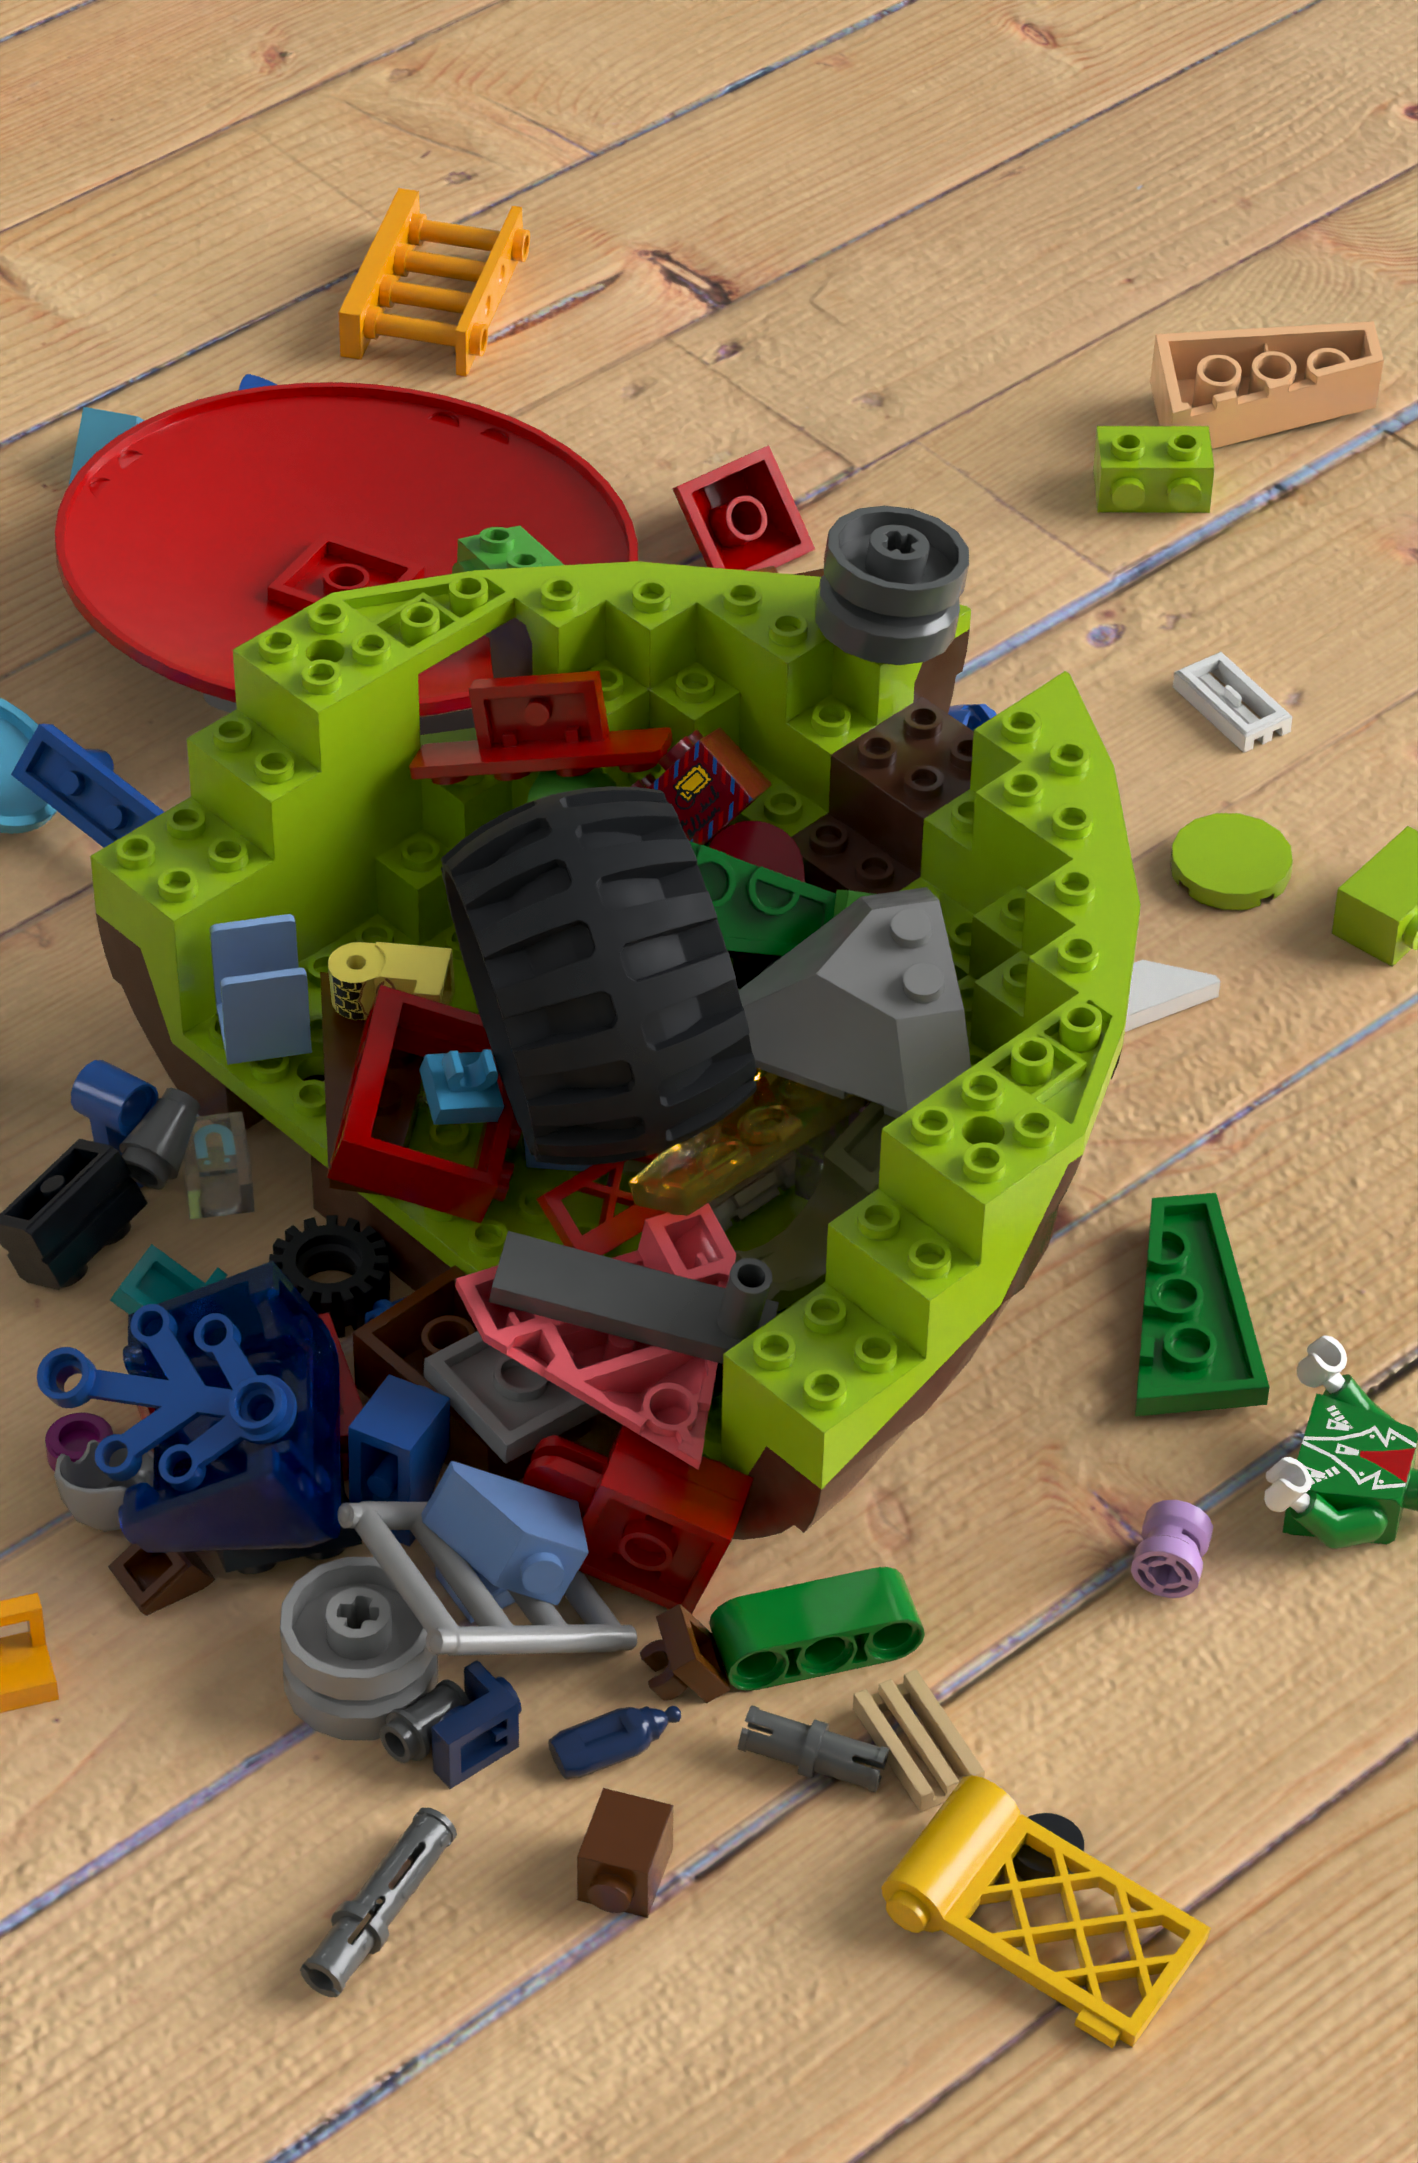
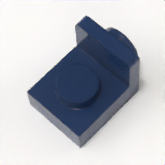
M478 1660L464 1667V1690L471 1703L451 1709L437 1724L431 1727L433 1772L449 1789H452L519 1747V1714L522 1711L520 1699L512 1685L505 1678L500 1676L494 1678Z

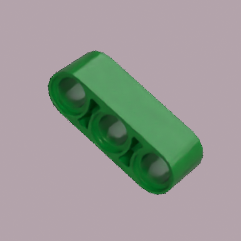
M890 1567L871 1568L739 1596L718 1606L711 1614L709 1621L710 1629L730 1684L736 1689L745 1691L765 1689L894 1661L906 1657L915 1651L923 1642L925 1636L923 1625L903 1575L897 1569Z

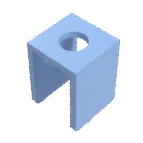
M285 914L212 925L210 927L215 1002L227 1064L312 1053L307 975L304 968H298L294 916Z

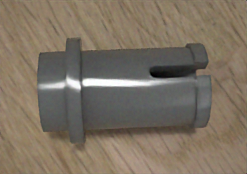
M448 1679L442 1680L432 1691L406 1710L394 1709L386 1716L385 1725L380 1729V1738L383 1746L395 1760L401 1763H407L410 1760H423L430 1753V1745L432 1744L431 1727L437 1724L451 1709L470 1704L468 1696L455 1682Z

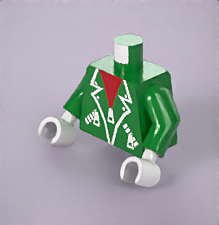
M1322 1336L1307 1347L1308 1356L1298 1363L1297 1377L1301 1383L1308 1387L1315 1388L1323 1385L1326 1389L1323 1395L1316 1393L1297 1460L1291 1457H1284L1266 1472V1479L1272 1485L1265 1490L1264 1500L1270 1510L1275 1512L1285 1511L1283 1533L1317 1537L1331 1549H1341L1365 1543L1387 1545L1396 1539L1403 1509L1418 1511V1469L1414 1468L1418 1447V1432L1410 1426L1399 1423L1377 1406L1351 1375H1341L1339 1372L1345 1368L1347 1363L1346 1352L1338 1340L1331 1336Z

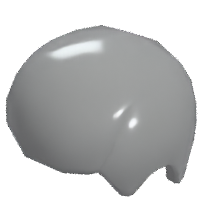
M96 1440L88 1442L85 1453L76 1462H72L68 1455L60 1454L56 1461L55 1481L61 1500L79 1523L102 1532L127 1528L146 1517L162 1500L166 1489V1481L159 1472L158 1465L160 1459L152 1450L142 1455L140 1470L134 1477L126 1481H114L97 1467L94 1456L99 1442ZM127 1448L119 1449L112 1454L109 1461L110 1467H117L125 1461L128 1454Z

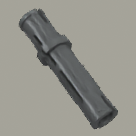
M432 1808L419 1809L413 1817L412 1823L400 1836L388 1854L381 1860L376 1870L352 1901L341 1903L333 1913L331 1918L333 1927L313 1955L304 1962L300 1969L303 1979L313 1990L327 1997L339 1996L344 1990L346 1982L366 1956L379 1952L387 1942L389 1925L411 1895L418 1889L420 1883L446 1847L450 1846L457 1836L456 1828L444 1814ZM407 1859L411 1861L410 1866L391 1890L388 1887L389 1883ZM377 1899L383 1900L381 1904H378L376 1901ZM367 1913H369L371 1918L353 1942L349 1944L348 1938Z

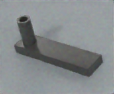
M508 1231L489 1298L490 1303L723 1364V1354L775 1318L779 1302L767 1299L772 1283V1273L769 1267L758 1259L744 1258L737 1261L731 1268L726 1288L511 1231Z

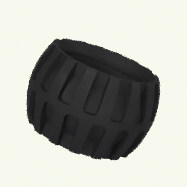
M608 786L552 794L525 803L487 822L462 839L441 858L443 865L441 872L448 898L447 901L477 1008L513 1113L524 1135L527 1147L531 1155L535 1156L536 1162L560 1165H597L622 1162L652 1155L695 1137L717 1124L756 1092L755 1058L752 1053L748 1023L741 1003L731 959L692 846L682 829L674 807L667 802L665 794L661 790Z

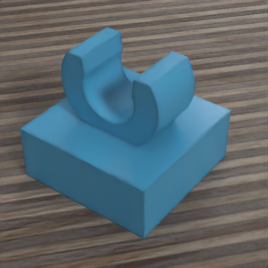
M483 1049L482 1052L458 1053V1051H449L448 1053L425 1055L419 1071L434 1125L498 1122L504 1109V1104L497 1082L498 1072L491 1049Z

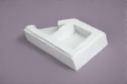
M1147 960L1135 962L1133 964L1125 1032L1219 997L1220 980L1216 975Z

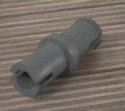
M753 1705L750 1707L745 1718V1722L748 1723L747 1727L770 1734V1736L742 1727L738 1750L750 1751L798 1766V1774L813 1778L817 1772L868 1788V1791L876 1792L882 1779L878 1769L885 1770L889 1754L888 1747L875 1746L830 1732L829 1723L816 1719L812 1725H808L760 1710L759 1707ZM856 1762H860V1763H863V1764H866V1765H870V1766L876 1767V1768H878V1769L871 1768V1767H867V1766L858 1764V1763H856Z

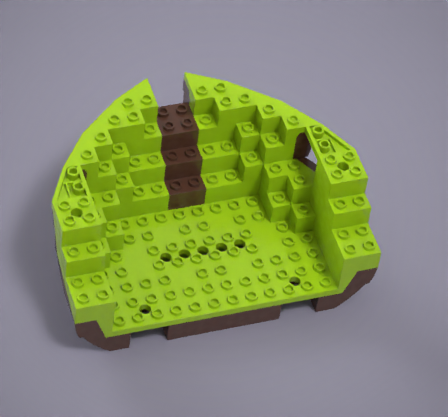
M633 561L474 570L331 593L233 649L236 710L187 738L191 797L90 856L95 911L104 953L113 979L121 984L140 1026L176 1088L189 1094L200 1104L201 1109L198 1115L210 1125L219 1124L231 1130L233 1138L266 1118L311 1155L313 1208L324 1218H326V1215H338L339 1226H345L350 1217L360 1220V1232L367 1226H371L376 1230L377 1241L383 1239L387 1245L389 1270L414 1291L454 1265L467 1275L497 1266L508 1231L563 1245L536 1199L582 1172L526 1167L524 1136L521 1131L516 1148L514 1150L506 1148L504 1161L514 1163V1171L510 1178L506 1197L503 1202L492 1199L481 1224L390 1196L329 1188V1178H327L328 1151L325 1082H323L325 1078L320 972L329 973L328 959L332 952L338 947L352 942H386L451 948L455 981V993L451 1006L479 1014L447 901L448 898L441 872V867H443L441 858L462 839L482 825L507 811L527 803L529 790L540 771L531 772L524 778L512 781L496 780L493 774L469 776L462 782L450 785H437L432 783L431 779H411L409 765L422 745L477 740L472 709L420 718L418 674L484 635L489 638L493 678L600 671L609 731L669 727L671 728L673 739L668 749L669 751L685 736L688 737L696 729L704 737L719 727L723 729L772 784L728 826L742 821H762L785 831L795 841L801 852L805 883L835 894L837 890L883 894L927 887L939 899L964 1007L971 1068L882 1128L879 1187L876 1191L828 1223L825 1282L776 1313L775 1318L723 1354L722 1395L712 1398L708 1413L702 1456L720 1461L731 1469L754 1478L732 1539L746 1540L780 1534L793 1525L805 1533L857 1485L914 1421L926 1413L971 1360L1011 1297L1025 1287L1049 1246L1059 1204L1077 1171L1110 1079L1113 1078L1119 1063L1124 1041L1141 904L1115 768L1071 675L1064 671L973 731L948 714L956 675L963 671L967 653L971 609L969 607L960 605L955 638L944 653L926 662L905 665L870 662L845 653L827 640L816 624L815 605L821 577ZM659 763L649 770L636 773L622 772L618 766L598 767L617 783V787H630L649 773L658 779L665 772ZM291 914L294 916L296 923L298 968H304L307 975L312 1053L228 1065L215 1002L210 927L219 923ZM730 957L738 990L757 977L769 963L760 965L742 963ZM424 1090L409 1149L473 1168L483 1123L434 1125ZM820 1109L816 1113L791 1125L797 1139L787 1145L803 1157L805 1161L803 1165L806 1173L805 1177L786 1191H782L778 1187L781 1194L740 1222H735L733 1218L731 1219L733 1226L726 1230L725 1234L734 1250L748 1251L773 1239L785 1230L800 1214L816 1190L823 1170V1153L841 1135ZM698 1140L689 1143L686 1153L689 1157L685 1156L683 1161L699 1166L705 1160L699 1155ZM670 1171L667 1184L682 1175ZM609 1172L593 1182L606 1186ZM622 1173L619 1190L647 1197L652 1194L655 1177L644 1179L626 1176ZM711 1190L684 1207L693 1205L709 1193H715L716 1196H718L719 1194L716 1191ZM576 1191L561 1200L582 1235L598 1226L604 1199ZM616 1203L614 1216L629 1208V1206ZM642 1232L603 1256L613 1258L638 1250Z

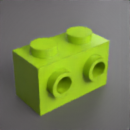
M1097 426L1093 464L1097 512L1210 513L1214 461L1209 426Z

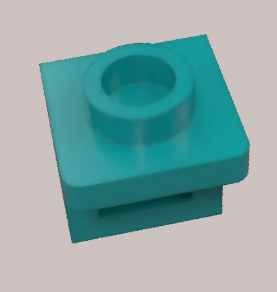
M151 1244L118 1287L110 1301L132 1317L144 1305L158 1304L162 1306L177 1323L176 1338L179 1341L189 1327L195 1330L197 1323L204 1316L217 1313L224 1304V1301L214 1293L228 1274L217 1267L207 1282L204 1283ZM154 1319L146 1327L157 1334L162 1328L163 1319Z

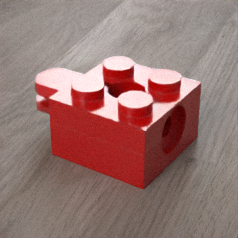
M623 1425L607 1457L557 1435L543 1438L534 1449L531 1463L524 1474L523 1484L578 1501L589 1552L578 1571L667 1609L681 1604L692 1614L732 1541L754 1478L731 1469L720 1461L703 1456L698 1470Z

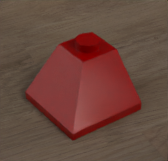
M769 445L673 488V492L707 567L768 572L815 550Z

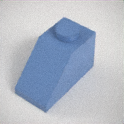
M454 1461L450 1462L421 1513L422 1522L492 1585L554 1605L559 1604L589 1553L578 1501Z

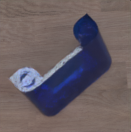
M273 1261L159 1303L158 1305L165 1308L175 1319L178 1327L176 1338L206 1386L233 1390L217 1360L209 1358L196 1345L194 1340V1330L197 1323L208 1314L221 1313L227 1316L241 1333L240 1348L257 1375L276 1376L291 1388L297 1401V1414L291 1428L278 1440L267 1444H254L243 1440L206 1465L204 1480L198 1487L190 1491H178L162 1478L158 1467L160 1457L166 1449L173 1445L190 1444L223 1418L201 1415L155 1446L153 1487L144 1482L128 1487L124 1493L123 1504L118 1509L120 1527L126 1539L134 1545L138 1544L147 1553L312 1548L336 1539L341 1529L338 1521V1509L341 1506L340 1368L335 1342L323 1320ZM134 1313L128 1315V1345L123 1349V1361L128 1374L168 1380L151 1350L146 1349L132 1335L130 1323ZM163 1319L152 1320L146 1326L145 1336L157 1334L162 1328ZM218 1328L214 1330L209 1336L208 1345L220 1344L226 1337L227 1329ZM267 1402L260 1405L255 1413V1421H261L272 1412L274 1403ZM191 1458L182 1459L175 1465L173 1470L174 1477H181L190 1470L192 1465Z

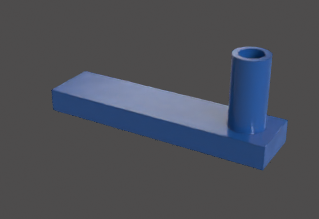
M53 724L38 725L11 773L13 777L103 848L164 813L162 809L114 773L113 760L106 751L83 749Z

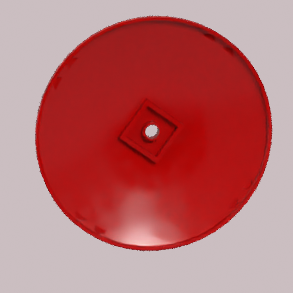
M344 382L294 383L232 391L169 409L135 425L97 451L77 472L65 491L58 509L55 527L56 563L63 586L76 609L94 630L115 648L140 665L171 681L236 703L233 649L331 593L452 574L453 565L457 562L458 539L478 535L482 530L490 527L510 528L520 525L564 565L638 561V542L633 522L627 509L609 482L589 462L568 446L543 431L487 407L445 395L378 384ZM482 636L418 674L420 716L472 708L468 690L475 679L493 678L490 642L487 636Z

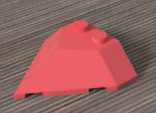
M706 1200L645 1219L638 1250L613 1257V1259L726 1288L731 1268L735 1264L736 1252ZM498 1265L456 1278L455 1287L483 1342L699 1470L717 1362L490 1303V1293Z

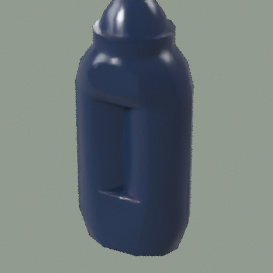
M648 1706L640 1709L634 1707L618 1708L558 1732L549 1739V1750L558 1770L565 1779L581 1778L643 1753L648 1749L652 1741L659 1739L668 1723L680 1721L681 1711L677 1706H670L665 1712L649 1708Z

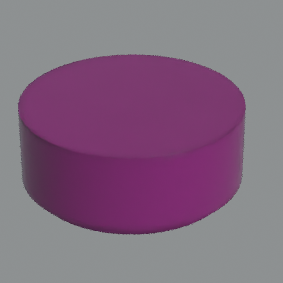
M72 1413L56 1420L49 1427L45 1437L47 1460L52 1470L55 1472L56 1461L60 1454L68 1455L72 1462H76L85 1453L88 1442L96 1440L100 1443L105 1437L113 1435L112 1427L105 1419L91 1413Z

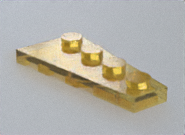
M759 1069L755 1074L756 1092L743 1104L707 1130L666 1149L628 1182L634 1203L637 1206L661 1210L673 1215L688 1216L871 1101L849 1093L845 1099Z

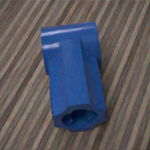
M94 1060L87 1064L79 1072L71 1091L73 1109L90 1119L94 1142L111 1145L119 1150L121 1155L119 1145L159 1099L156 1087L104 1060Z

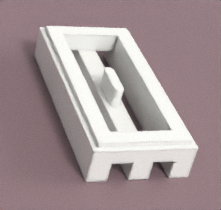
M1222 652L1174 672L1173 688L1243 753L1253 749L1255 739L1262 745L1272 741L1273 731H1276L1280 736L1291 732L1292 716ZM1210 672L1213 673V674H1214L1223 684H1225L1226 686L1224 687L1222 684H1220V683L1210 674ZM1241 700L1246 705H1248L1258 716H1260L1261 719L1255 716L1245 705H1243L1241 703Z

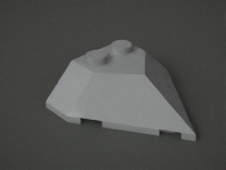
M927 887L858 898L738 990L748 1023L756 1068L845 1099L848 1093L884 1106V1114L891 1117H900L971 1068L964 1007L939 899Z

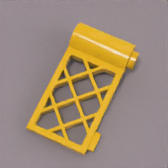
M973 1775L961 1779L881 1887L882 1896L887 1903L886 1911L891 1919L900 1927L913 1933L921 1931L933 1933L942 1930L1076 2012L1078 2016L1075 2019L1074 2026L1112 2049L1119 2039L1131 2047L1135 2045L1208 1940L1211 1930L1204 1923L1022 1815L1015 1801L1006 1791L985 1778ZM1026 1844L1052 1859L1055 1876L1018 1882L1012 1860L1022 1846ZM1067 1867L1074 1874H1068ZM1003 1874L1005 1884L995 1885ZM1092 1888L1103 1890L1114 1897L1118 1914L1081 1920L1073 1891ZM1060 1893L1068 1922L1030 1928L1023 1899ZM1010 1901L1017 1930L990 1933L969 1919L979 1905ZM1130 1907L1138 1912H1131ZM1162 1926L1184 1939L1175 1954L1144 1958L1136 1929ZM1123 1931L1131 1961L1093 1966L1086 1937ZM1073 1939L1080 1968L1054 1972L1039 1963L1035 1948L1036 1944ZM1016 1947H1022L1023 1952L1016 1949ZM1160 1974L1152 1986L1149 1975ZM1136 1977L1142 2002L1129 2018L1103 2002L1098 1983ZM1085 1985L1086 1991L1079 1986Z

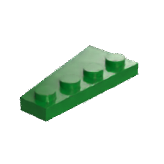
M689 841L696 856L707 891H709L727 951L784 956L833 918L836 900L835 893Z
M1206 1193L1152 1198L1135 1417L1267 1405L1270 1386L1217 1194Z

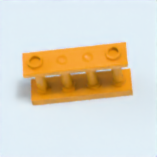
M398 188L338 312L340 357L362 360L371 339L377 340L380 335L455 347L456 375L467 377L475 357H482L485 353L488 328L518 261L525 262L529 252L530 231L523 229L522 207L511 206L501 231L427 220L426 214L420 213L419 191ZM427 241L491 251L487 261L484 262L413 250L415 245L422 246L423 242ZM409 272L477 283L473 292L468 293L398 281L401 276L407 277ZM397 303L460 313L462 316L458 325L385 314L384 311L386 307L392 308Z

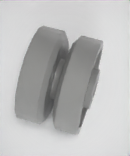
M344 1557L318 1565L294 1583L281 1607L280 1636L281 1651L284 1655V1691L294 1713L312 1729L341 1740L379 1739L380 1729L385 1725L386 1716L392 1710H406L432 1691L438 1684V1655L431 1654L427 1649L426 1637L428 1633L374 1557Z

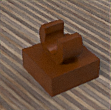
M681 1604L656 1616L662 1639L646 1645L641 1650L640 1656L641 1660L655 1672L666 1666L667 1668L663 1673L654 1676L648 1681L649 1688L661 1699L671 1700L681 1695L689 1687L706 1703L730 1691L713 1634Z

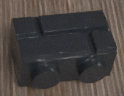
M78 1139L0 1213V1244L4 1249L8 1250L7 1256L20 1278L28 1283L56 1290L71 1286L85 1276L88 1271L87 1263L104 1246L120 1241L129 1233L131 1229L130 1221L148 1202L137 1182L130 1178L131 1172L119 1150L111 1145Z

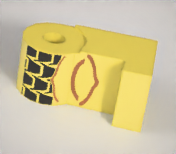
M352 942L338 947L328 959L332 1005L336 1012L345 1018L366 1020L380 985L449 1006L452 1004L455 993V981L451 948L386 942Z

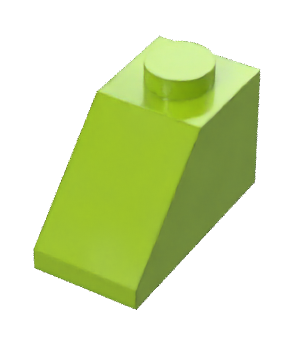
M1409 826L1402 830L1338 888L1331 933L1392 967L1411 949L1418 950V831Z

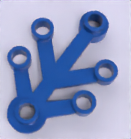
M147 1304L140 1307L131 1319L130 1329L132 1335L146 1349L151 1350L168 1380L97 1370L95 1365L82 1352L72 1347H61L51 1351L42 1359L37 1370V1383L40 1390L53 1403L62 1408H76L87 1403L90 1399L157 1408L156 1411L121 1435H109L98 1444L94 1456L96 1465L114 1481H126L134 1477L141 1468L142 1455L199 1416L223 1418L190 1444L173 1445L166 1449L160 1457L158 1467L162 1478L178 1491L193 1490L204 1480L206 1465L243 1440L254 1444H267L278 1440L291 1428L297 1414V1401L291 1388L276 1376L257 1375L240 1348L241 1333L227 1316L221 1313H211L204 1316L195 1327L194 1340L196 1345L209 1358L217 1360L233 1390L205 1385L176 1338L178 1327L175 1319L165 1308L158 1304ZM162 1318L163 1325L161 1330L153 1336H145L146 1326L152 1320ZM218 1328L227 1329L226 1337L220 1344L208 1345L209 1336L214 1330ZM74 1374H82L77 1386L65 1392L64 1385L67 1379ZM267 1402L274 1403L272 1412L261 1421H255V1413L260 1405ZM127 1448L128 1454L125 1461L117 1467H110L109 1461L112 1454L119 1449ZM191 1458L192 1465L190 1470L181 1477H174L173 1470L175 1465L182 1459Z

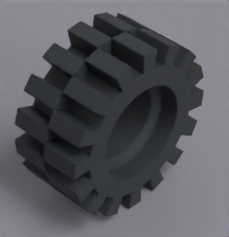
M326 1215V1225L317 1226L315 1217L303 1220V1232L292 1225L285 1230V1241L277 1238L273 1244V1254L269 1256L273 1307L277 1308V1316L282 1322L288 1319H301L329 1312L338 1338L346 1337V1326L351 1325L355 1331L365 1324V1314L373 1310V1305L376 1301L381 1299L390 1301V1271L387 1245L383 1239L377 1241V1231L371 1226H367L360 1232V1220L349 1217L345 1226H339L338 1215ZM332 1270L352 1275L343 1281L335 1283H320L308 1279L316 1273Z

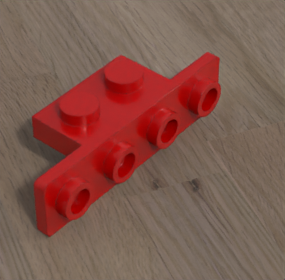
M600 671L475 679L468 690L477 740L424 744L410 763L409 769L411 779H431L432 783L437 785H450L462 782L469 776L492 774L496 780L512 781L524 778L531 772L556 770V774L559 776L574 777L586 774L594 768L618 766L622 772L636 773L655 767L658 761L667 753L673 739L671 728L669 727L609 731Z

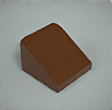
M159 1519L108 1566L140 1612L146 1616L203 1590L215 1581L214 1576L188 1541L180 1533Z

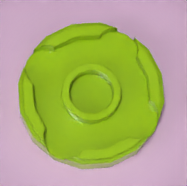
M1215 813L1194 819L1179 830L1172 844L1170 859L1172 877L1178 886L1181 881L1184 886L1189 888L1188 895L1201 904L1222 910H1248L1261 906V899L1270 897L1272 894H1274V900L1284 892L1291 878L1293 864L1291 845L1278 829L1261 819L1240 813Z

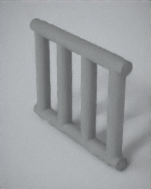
M361 1501L359 1503H343L338 1509L340 1525L343 1528H354L428 1633L426 1646L433 1655L464 1656L616 1652L618 1650H632L637 1644L635 1628L632 1625H621L581 1571H577L564 1595L585 1624H567L553 1604L508 1590L532 1624L513 1625L470 1564L422 1522L421 1513L428 1502ZM391 1530H410L478 1626H458Z

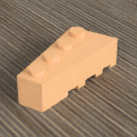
M1374 321L1156 334L1150 384L1159 426H1209L1212 449L1376 408L1384 359Z

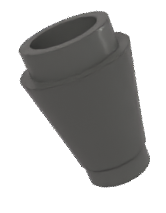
M175 1088L166 1089L162 1098L158 1099L119 1145L122 1157L131 1172L130 1178L143 1186L157 1190L163 1189L168 1180L177 1178L196 1116L201 1109L197 1100L181 1090Z

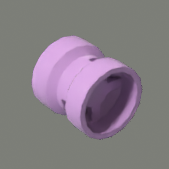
M1163 1500L1153 1504L1146 1513L1142 1526L1141 1536L1143 1540L1136 1547L1132 1561L1131 1573L1135 1581L1143 1589L1162 1597L1180 1598L1192 1594L1198 1587L1202 1574L1203 1560L1201 1557L1208 1551L1212 1538L1213 1524L1210 1517L1203 1510L1188 1502Z

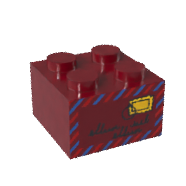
M719 727L705 737L698 729L688 737L685 736L658 761L659 765L665 770L658 779L649 773L630 787L661 790L665 794L667 802L674 807L687 839L693 843L706 846L772 784L723 729Z

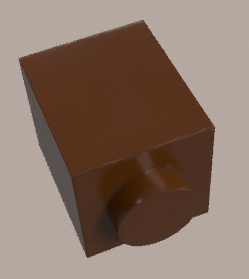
M603 1788L577 1855V1900L593 1904L606 1912H626L648 1918L673 1850L674 1805Z

